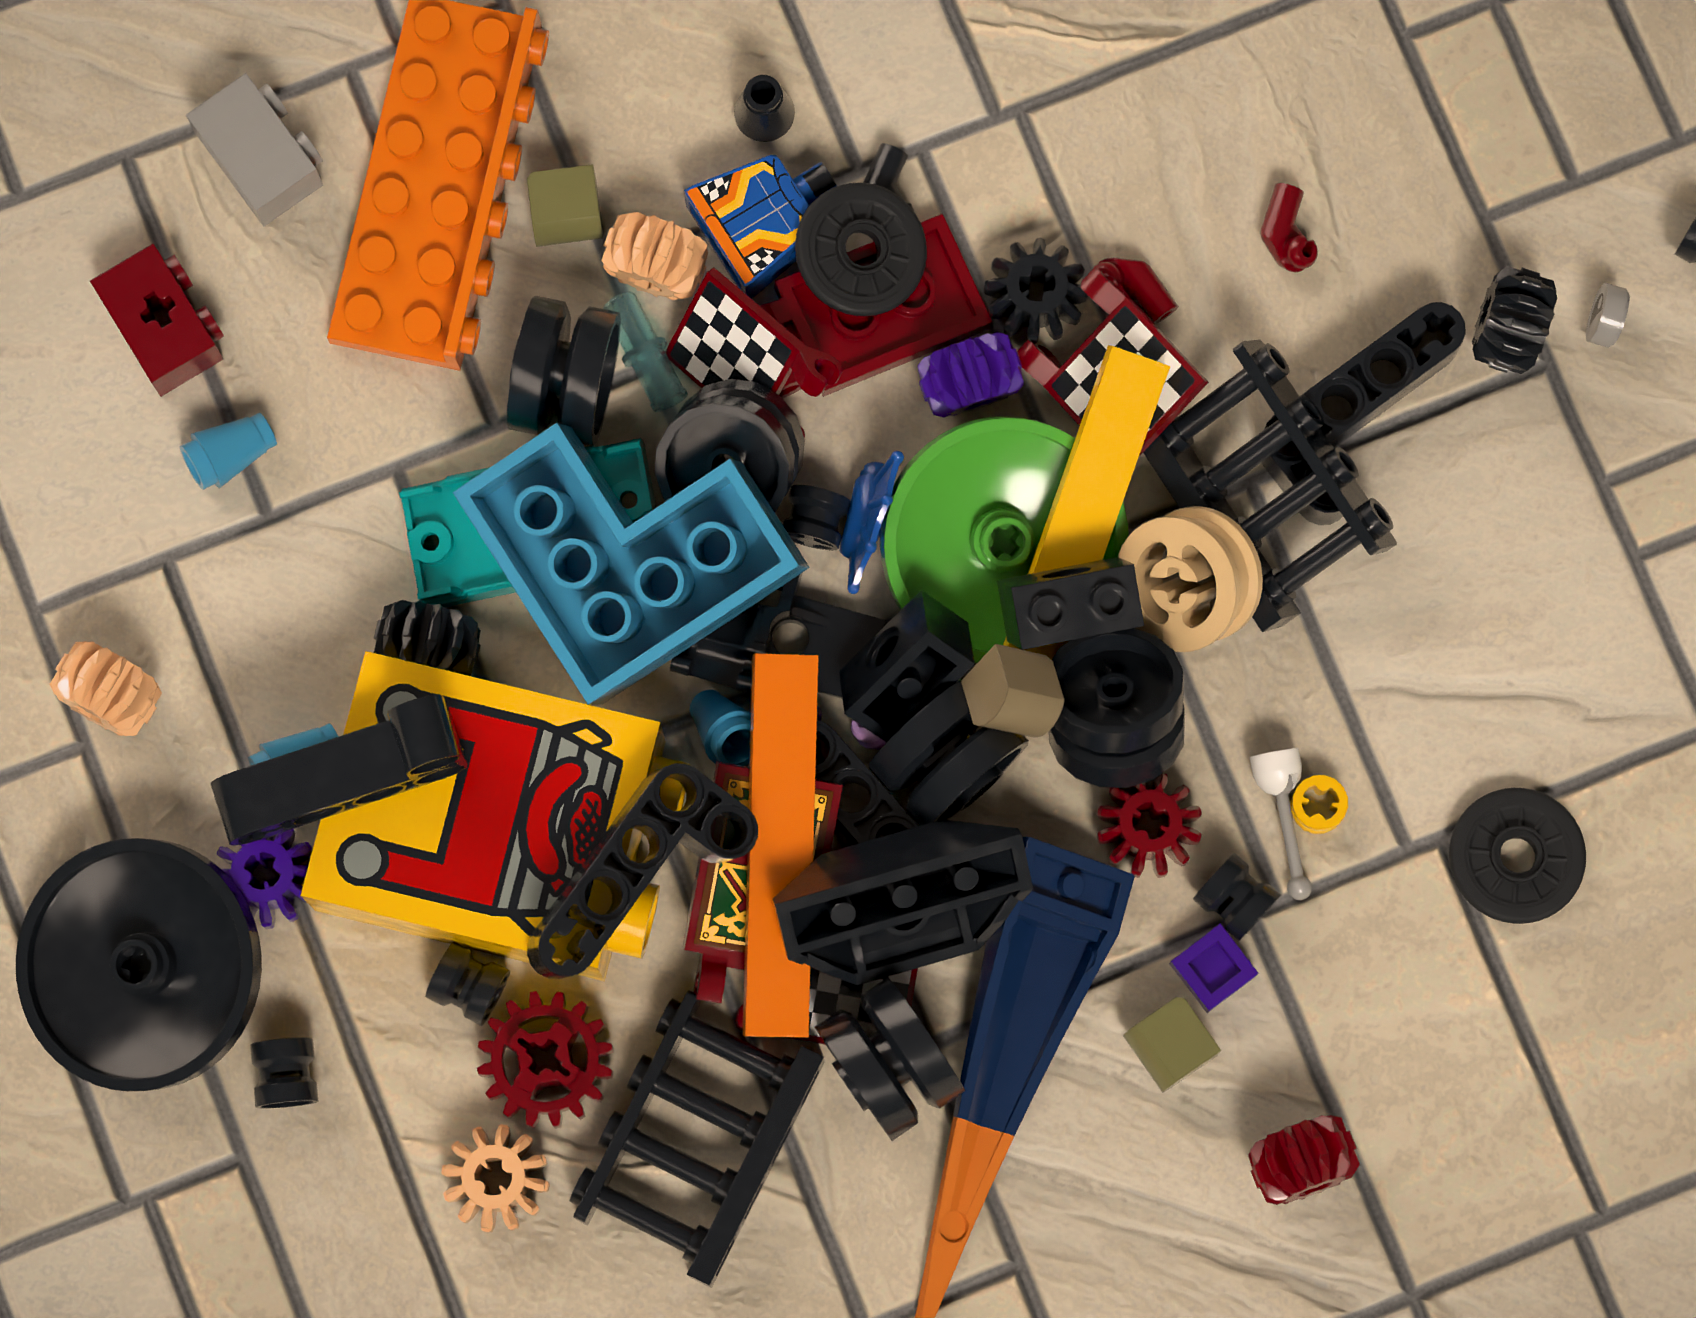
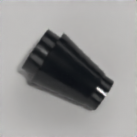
M757 75L749 80L744 91L739 96L734 109V117L738 128L745 136L759 142H770L779 139L791 128L795 117V108L792 99L776 79L768 75ZM759 100H771V102L767 104L756 103V101Z

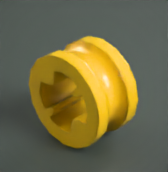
M1313 775L1304 779L1296 787L1290 801L1294 822L1302 830L1312 834H1325L1334 830L1342 822L1348 809V795L1344 787L1336 779L1326 775ZM1312 789L1319 796L1329 792L1336 802L1331 804L1329 810L1335 812V814L1327 820L1319 813L1309 817L1302 806H1306L1310 800L1303 797V795Z

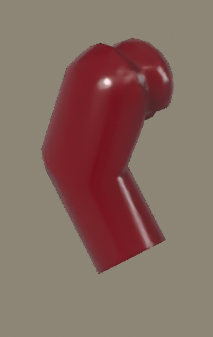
M1276 183L1260 235L1276 263L1281 268L1296 273L1309 268L1315 263L1318 256V248L1314 240L1307 241L1306 236L1302 234L1295 224L1304 195L1303 190L1290 184Z
M1106 258L1093 267V269L1095 268L1103 274L1106 273L1113 276L1121 284L1132 300L1138 301L1154 324L1170 316L1179 307L1151 266L1144 261Z

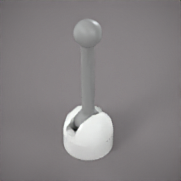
M1299 748L1251 756L1249 758L1252 774L1257 785L1265 793L1276 796L1291 879L1287 884L1288 894L1296 900L1306 899L1312 891V884L1303 875L1288 796L1297 787L1301 779L1302 764Z

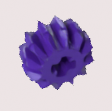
M998 332L993 334L987 333L976 338H969L957 344H951L949 347L934 351L931 355L924 357L917 365L920 376L919 385L925 402L928 401L933 415L943 418L956 416L968 411L971 412L1006 399L1008 396L1017 393L1024 385L1021 373L1022 364L1017 349L1013 348L1008 335Z
M294 829L279 833L274 841L273 836L251 843L242 844V848L237 853L223 846L219 847L217 855L223 861L231 864V869L222 870L242 893L253 917L259 909V919L265 929L274 928L276 922L275 909L280 908L282 914L290 922L298 919L297 910L290 903L294 897L307 903L300 896L303 888L300 884L301 881L305 880L308 865L300 864L310 858L313 848L308 842L299 843L292 847L296 835ZM267 861H274L273 868L280 874L279 880L274 886L264 882L265 889L259 890L260 882L252 875L254 869L259 864L267 869Z

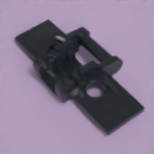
M801 573L777 589L782 591L777 607L759 604L758 609H746L672 658L670 671L733 687L736 690L752 694L753 654H781L773 645V635L780 626L787 623H795L802 626L809 636L807 648L799 655H818V692L842 699L839 671L885 626L886 620L797 596L802 577Z

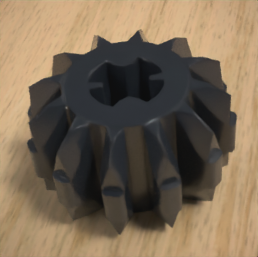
M1042 238L1035 240L1033 254L1027 255L1024 247L1019 242L1011 244L1010 256L1012 262L996 257L992 262L991 270L998 278L986 280L984 285V294L996 298L988 307L991 319H999L1010 315L1004 326V334L1012 337L1022 325L1028 327L1027 341L1029 340L1037 344L1040 328L1043 327L1046 328L1053 340L1062 338L1063 328L1060 320L1068 324L1077 325L1081 320L1082 314L1074 304H1081L1088 300V295L1082 290L1081 285L1075 284L1084 276L1085 269L1083 265L1071 264L1063 267L1068 258L1069 249L1065 246H1060L1051 257L1045 255L1046 243ZM1038 281L1044 283L1042 301L1029 300L1031 282Z
M1506 266L1494 275L1491 286L1487 288L1484 302L1480 306V314L1475 324L1476 329L1472 339V350L1475 360L1489 364V368L1505 373L1512 371L1523 374L1535 365L1538 354L1542 353L1545 339L1549 335L1551 321L1555 315L1554 307L1558 298L1553 280L1541 277L1539 272L1523 267L1519 270Z
M400 600L384 606L381 620L377 621L373 638L376 640L374 653L471 676L473 665L477 664L481 645L478 643L481 630L478 628V623L471 616L462 615L459 610L447 609L440 604H427L420 600L417 602Z

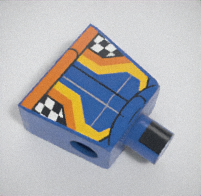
M769 155L692 185L684 190V196L688 211L735 285L752 299L797 261L795 241L802 216L816 198L824 192L837 187L822 162L792 179L777 155Z

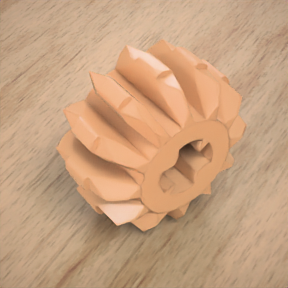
M639 212L618 215L613 228L609 229L603 245L606 248L601 261L604 263L603 268L606 272L616 277L620 283L628 284L636 288L637 291H644L655 297L664 296L671 300L692 297L697 284H701L707 268L705 263L708 256V245L704 240L694 235L690 229L682 228L676 225L674 221H665L655 215L646 216Z
M93 641L75 642L70 652L63 655L55 668L57 673L50 683L58 700L70 706L71 710L78 712L87 720L93 721L105 730H111L119 736H136L143 724H147L157 709L155 704L162 694L155 679L143 672L142 668L132 664L125 657L117 655L107 647L103 648Z
M503 1124L498 1126L494 1145L489 1144L484 1129L476 1127L472 1130V1135L478 1147L477 1150L472 1153L459 1141H456L451 1147L456 1155L466 1160L463 1167L452 1164L442 1166V1175L451 1179L462 1180L461 1185L446 1190L443 1194L444 1198L449 1203L457 1202L466 1197L470 1198L458 1214V1218L464 1223L471 1221L478 1211L483 1208L481 1230L484 1232H493L496 1225L497 1212H502L504 1223L509 1230L518 1229L519 1220L513 1208L519 1204L528 1214L536 1216L540 1208L534 1201L526 1197L527 1191L532 1190L539 1193L549 1191L550 1184L548 1181L541 1178H529V1173L540 1170L548 1164L547 1159L541 1154L522 1160V1157L533 1144V1139L528 1134L519 1137L511 1149H509L508 1145L511 1136L509 1126ZM493 1162H502V1170L512 1176V1181L507 1190L502 1185L499 1186L501 1191L499 1195H489V1187L480 1181V1175L484 1168L492 1172L490 1164Z

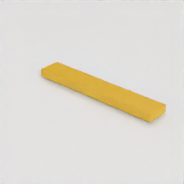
M1107 346L1028 574L1103 560L1170 366L1115 346ZM1005 638L1003 644L1004 646L1019 649L1018 647L1007 642V638ZM1068 641L1024 650L1047 655L1052 660L1057 650Z

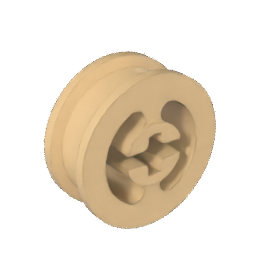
M1202 506L1184 507L1165 516L1150 520L1136 528L1128 536L1119 552V558L1133 563L1135 567L1144 626L1136 627V629L1156 635L1174 652L1199 650L1217 640L1236 633L1249 622L1259 605L1263 577L1256 548L1250 537L1238 523L1217 510ZM1167 548V556L1162 560L1164 551ZM1179 572V577L1163 583L1162 578ZM1212 575L1215 576V580L1198 586V581ZM1216 598L1214 607L1211 611L1210 601Z

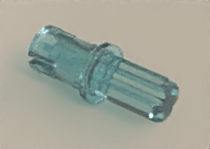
M629 291L614 296L604 305V309L620 312L621 331L619 343L625 352L622 362L625 367L633 368L651 403L652 410L654 412H661L682 402L688 396V393L682 386L664 351L668 346L664 337H657L636 294Z

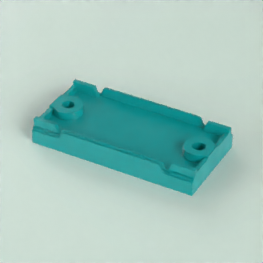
M641 438L599 447H585L621 505L622 498L626 494L634 493L637 495V504L631 509L624 508L633 523L656 508L645 443ZM488 468L447 476L443 480L403 488L399 492L406 521L408 542L418 590V600L432 605L440 604L445 608L516 593L453 494L458 488ZM430 535H436L439 538L438 547L432 551L426 550L424 547L425 539Z

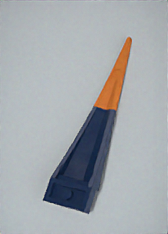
M1022 837L1033 890L1023 901H1018L1010 915L987 940L960 1077V1082L966 1091L956 1099L915 1318L936 1317L973 1226L1013 1138L1067 1029L1119 935L1135 875L1031 837Z

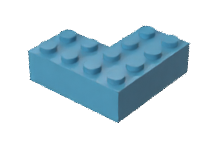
M556 423L453 492L588 705H603L810 568L744 464L733 459L727 460L633 523L573 428Z

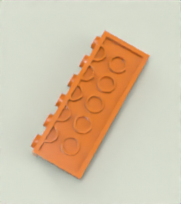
M450 0L408 1L327 339L330 344L461 371L464 354L474 355L481 329V319L473 318L478 295L488 297L495 269V262L487 260L492 237L502 238L508 216V203L501 202L505 181L516 180L521 162L522 145L514 144L519 122L528 124L533 112L536 89L528 86L532 66L543 65L548 47L549 30L541 29L542 25L537 9L526 7L522 16Z

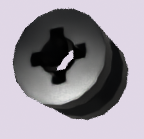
M809 485L791 486L788 499L792 504L790 517L782 521V525L793 542L820 550H838L842 537L837 529L840 518L848 514L851 501L841 494Z

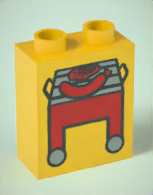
M365 651L343 735L389 720L387 712L401 703L422 696L441 694L448 704L468 766L463 771L447 778L321 819L300 896L317 912L452 944L455 942L465 948L530 963L527 956V943L533 931L642 781L651 772L674 763L690 764L662 757L666 741L661 723L658 721ZM665 778L660 786L659 795L661 801L667 808L673 811H680L685 799V789L679 781L673 778ZM628 829L622 839V848L625 855L635 862L642 832L637 829ZM592 880L585 890L586 904L593 912L604 915L612 904L610 888L599 880ZM653 883L647 885L590 966L577 975L605 982L612 952L640 959L643 958L656 913L660 885ZM566 913V917L572 918L568 913ZM576 923L571 932L566 936L556 939L550 938L549 942L556 949L551 959L555 963L566 959L572 960L573 956L566 949L576 932L586 929L593 933V929Z

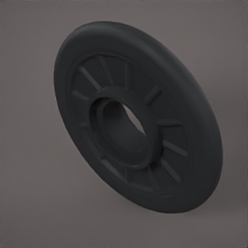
M848 183L824 192L807 208L799 223L796 234V260L806 285L824 304L849 315L874 316L898 307L915 291L926 266V238L917 215L897 194L875 184ZM853 233L868 235L874 241L877 255L871 265L861 266L855 264L847 255L846 242Z
M1505 788L1479 798L1461 815L1451 836L1449 862L1452 876L1459 891L1474 908L1484 915L1501 922L1525 924L1537 922L1554 915L1574 897L1585 873L1586 847L1576 820L1557 800L1532 789ZM1522 839L1532 846L1535 853V862L1530 870L1523 873H1515L1504 866L1500 852L1506 841Z

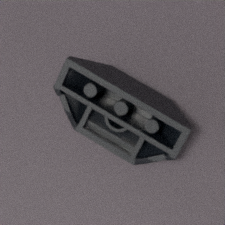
M942 819L823 853L773 898V903L788 960L801 965L805 963L825 974L858 986L978 951L1004 923L1018 901H1023L1033 890L1022 834L1018 828Z

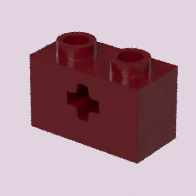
M153 243L90 280L160 397L224 360L214 343L223 338L224 335L206 305L194 311L183 293L191 288L193 284L175 254L163 260ZM161 307H164L172 320L170 324L161 328L153 314L154 311Z

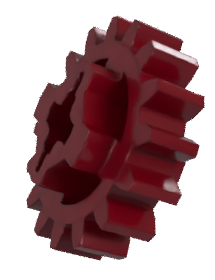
M537 991L530 992V1007L521 1010L512 1000L506 1002L507 1010L511 1017L505 1023L492 1017L487 1022L493 1031L497 1033L495 1040L478 1042V1048L484 1053L491 1055V1062L477 1067L478 1075L488 1078L494 1077L496 1081L485 1092L487 1097L492 1101L506 1096L508 1101L504 1106L503 1114L509 1119L515 1116L520 1109L526 1110V1125L530 1128L537 1126L541 1115H548L555 1129L561 1128L562 1112L569 1109L580 1120L586 1117L580 1102L586 1097L601 1102L604 1096L594 1086L596 1080L612 1079L614 1074L612 1069L600 1064V1058L614 1053L612 1043H597L595 1037L606 1028L603 1021L598 1019L586 1024L583 1020L587 1014L588 1005L580 1001L569 1011L565 1009V995L559 991L552 998L551 1005H543V1001ZM538 1019L558 1020L554 1022L548 1031L529 1034L521 1028L525 1024ZM579 1034L584 1039L588 1053L585 1073L574 1065L571 1048L577 1041L576 1038ZM527 1044L533 1049L539 1048L545 1052L552 1045L557 1046L555 1056L561 1063L562 1068L570 1075L565 1076L557 1070L553 1072L547 1068L542 1070L539 1075L534 1074L533 1072L537 1064L532 1059L529 1051L522 1045ZM506 1047L518 1055L520 1072L514 1079L515 1082L512 1086L507 1079L504 1068ZM563 1086L571 1092L565 1097L554 1101L541 1102L533 1100L545 1088Z

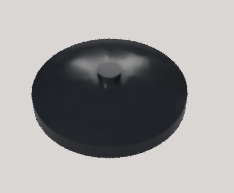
M144 838L120 839L93 846L80 852L59 867L42 885L29 906L21 926L16 951V982L21 1006L29 1026L44 1049L56 1062L82 1080L111 1090L127 1092L152 1091L180 1085L198 1077L220 1061L235 1045L251 1018L260 989L262 973V953L256 923L245 898L230 877L211 860L190 848L164 840Z

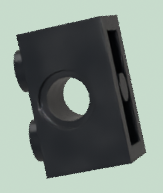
M1119 557L997 580L1007 642L1021 650L1144 626L1134 564Z
M921 590L839 671L844 714L887 743L911 718L942 692L955 684L975 665L968 622Z

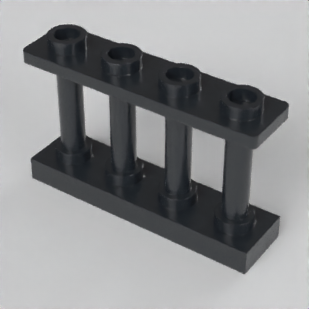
M1258 339L1242 341L1234 347L1233 352L1244 369L1182 415L1176 417L1143 454L1180 509L1202 506L1217 510L1232 518L1250 537L1260 559L1263 577L1261 598L1252 618L1260 630L1266 632L1284 626L1301 614L1293 601L1296 598L1295 590L1358 545L1362 544L1367 553L1372 556L1387 552L1397 545V542L1390 532L1393 529V522L1385 508L1376 499H1368L1355 480L1359 473L1353 460L1342 448L1338 446L1333 447L1320 428L1324 425V420L1318 408L1305 395L1299 396L1286 376L1290 373V370L1283 356L1274 346L1269 343L1265 345ZM1258 389L1278 420L1213 468L1207 465L1203 466L1191 448L1194 444L1193 436ZM1290 441H1293L1312 469V472L1247 519L1241 516L1237 517L1225 499L1228 495L1227 487ZM1327 492L1347 523L1282 570L1272 569L1259 550L1262 546L1261 539Z
M688 990L682 1002L672 998L665 1008L655 1031L663 1035L664 1038L654 1058L645 1054L640 1058L627 1085L628 1089L636 1093L625 1115L617 1111L613 1112L598 1142V1145L607 1150L596 1172L587 1167L584 1169L569 1202L578 1206L573 1217L587 1226L596 1209H599L684 1252L682 1259L692 1263L687 1275L712 1288L825 1060L823 1056L803 1046L800 1047L795 1059L786 1054L780 1059L694 1016L702 1000L696 999V993ZM682 1039L769 1081L768 1088L777 1092V1095L767 1115L756 1111L752 1116L666 1073ZM656 1095L742 1138L739 1145L749 1149L739 1171L736 1172L727 1168L724 1173L637 1129L653 1096ZM625 1152L713 1195L711 1202L721 1207L710 1229L700 1224L694 1229L608 1186Z

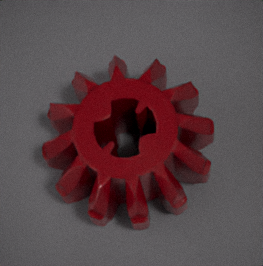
M1165 773L1155 778L1153 790H1147L1145 783L1132 786V796L1124 788H1110L1109 795L1120 808L1101 805L1097 811L1099 819L1116 825L1104 828L1097 834L1099 844H1109L1116 841L1120 843L1109 856V862L1116 866L1130 854L1135 857L1130 873L1135 875L1136 878L1141 876L1145 867V860L1152 861L1154 873L1158 878L1165 877L1168 873L1165 854L1176 864L1185 866L1190 856L1178 842L1198 845L1202 834L1196 829L1183 826V824L1194 822L1201 817L1200 807L1190 806L1180 809L1178 805L1186 799L1190 790L1183 784L1177 787L1171 796L1164 793L1163 791L1168 782V776ZM1149 811L1152 820L1163 819L1165 826H1160L1157 839H1149L1146 830L1135 831L1133 824H1138L1141 817L1140 812Z
M1321 1115L1311 1120L1305 1119L1292 1126H1286L1278 1132L1268 1134L1265 1139L1255 1142L1248 1154L1253 1169L1250 1172L1257 1189H1261L1267 1203L1276 1205L1281 1203L1288 1204L1298 1199L1303 1200L1316 1193H1322L1324 1190L1340 1185L1342 1181L1352 1178L1360 1166L1355 1151L1358 1148L1351 1131H1347L1342 1117Z

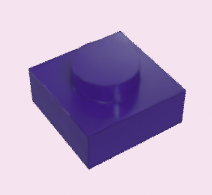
M1221 923L1169 963L1207 1014L1259 974Z

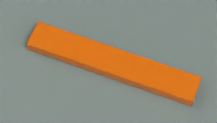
M755 653L752 658L749 810L755 816L758 824V838L754 847L747 853L743 1036L809 1038L810 966L805 963L801 965L788 960L773 898L813 862L818 655Z

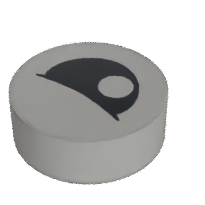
M1609 283L1602 284L1590 311L1586 328L1587 342L1607 348L1616 343L1623 329L1629 308L1630 295L1626 288Z

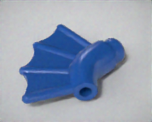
M894 451L885 464L881 462L867 463L860 472V476L855 480L839 549L840 553L849 559L847 589L851 594L859 592L860 580L872 553L877 550V541L881 534V524L888 506L893 502L892 491L898 467L904 460V454L900 451Z

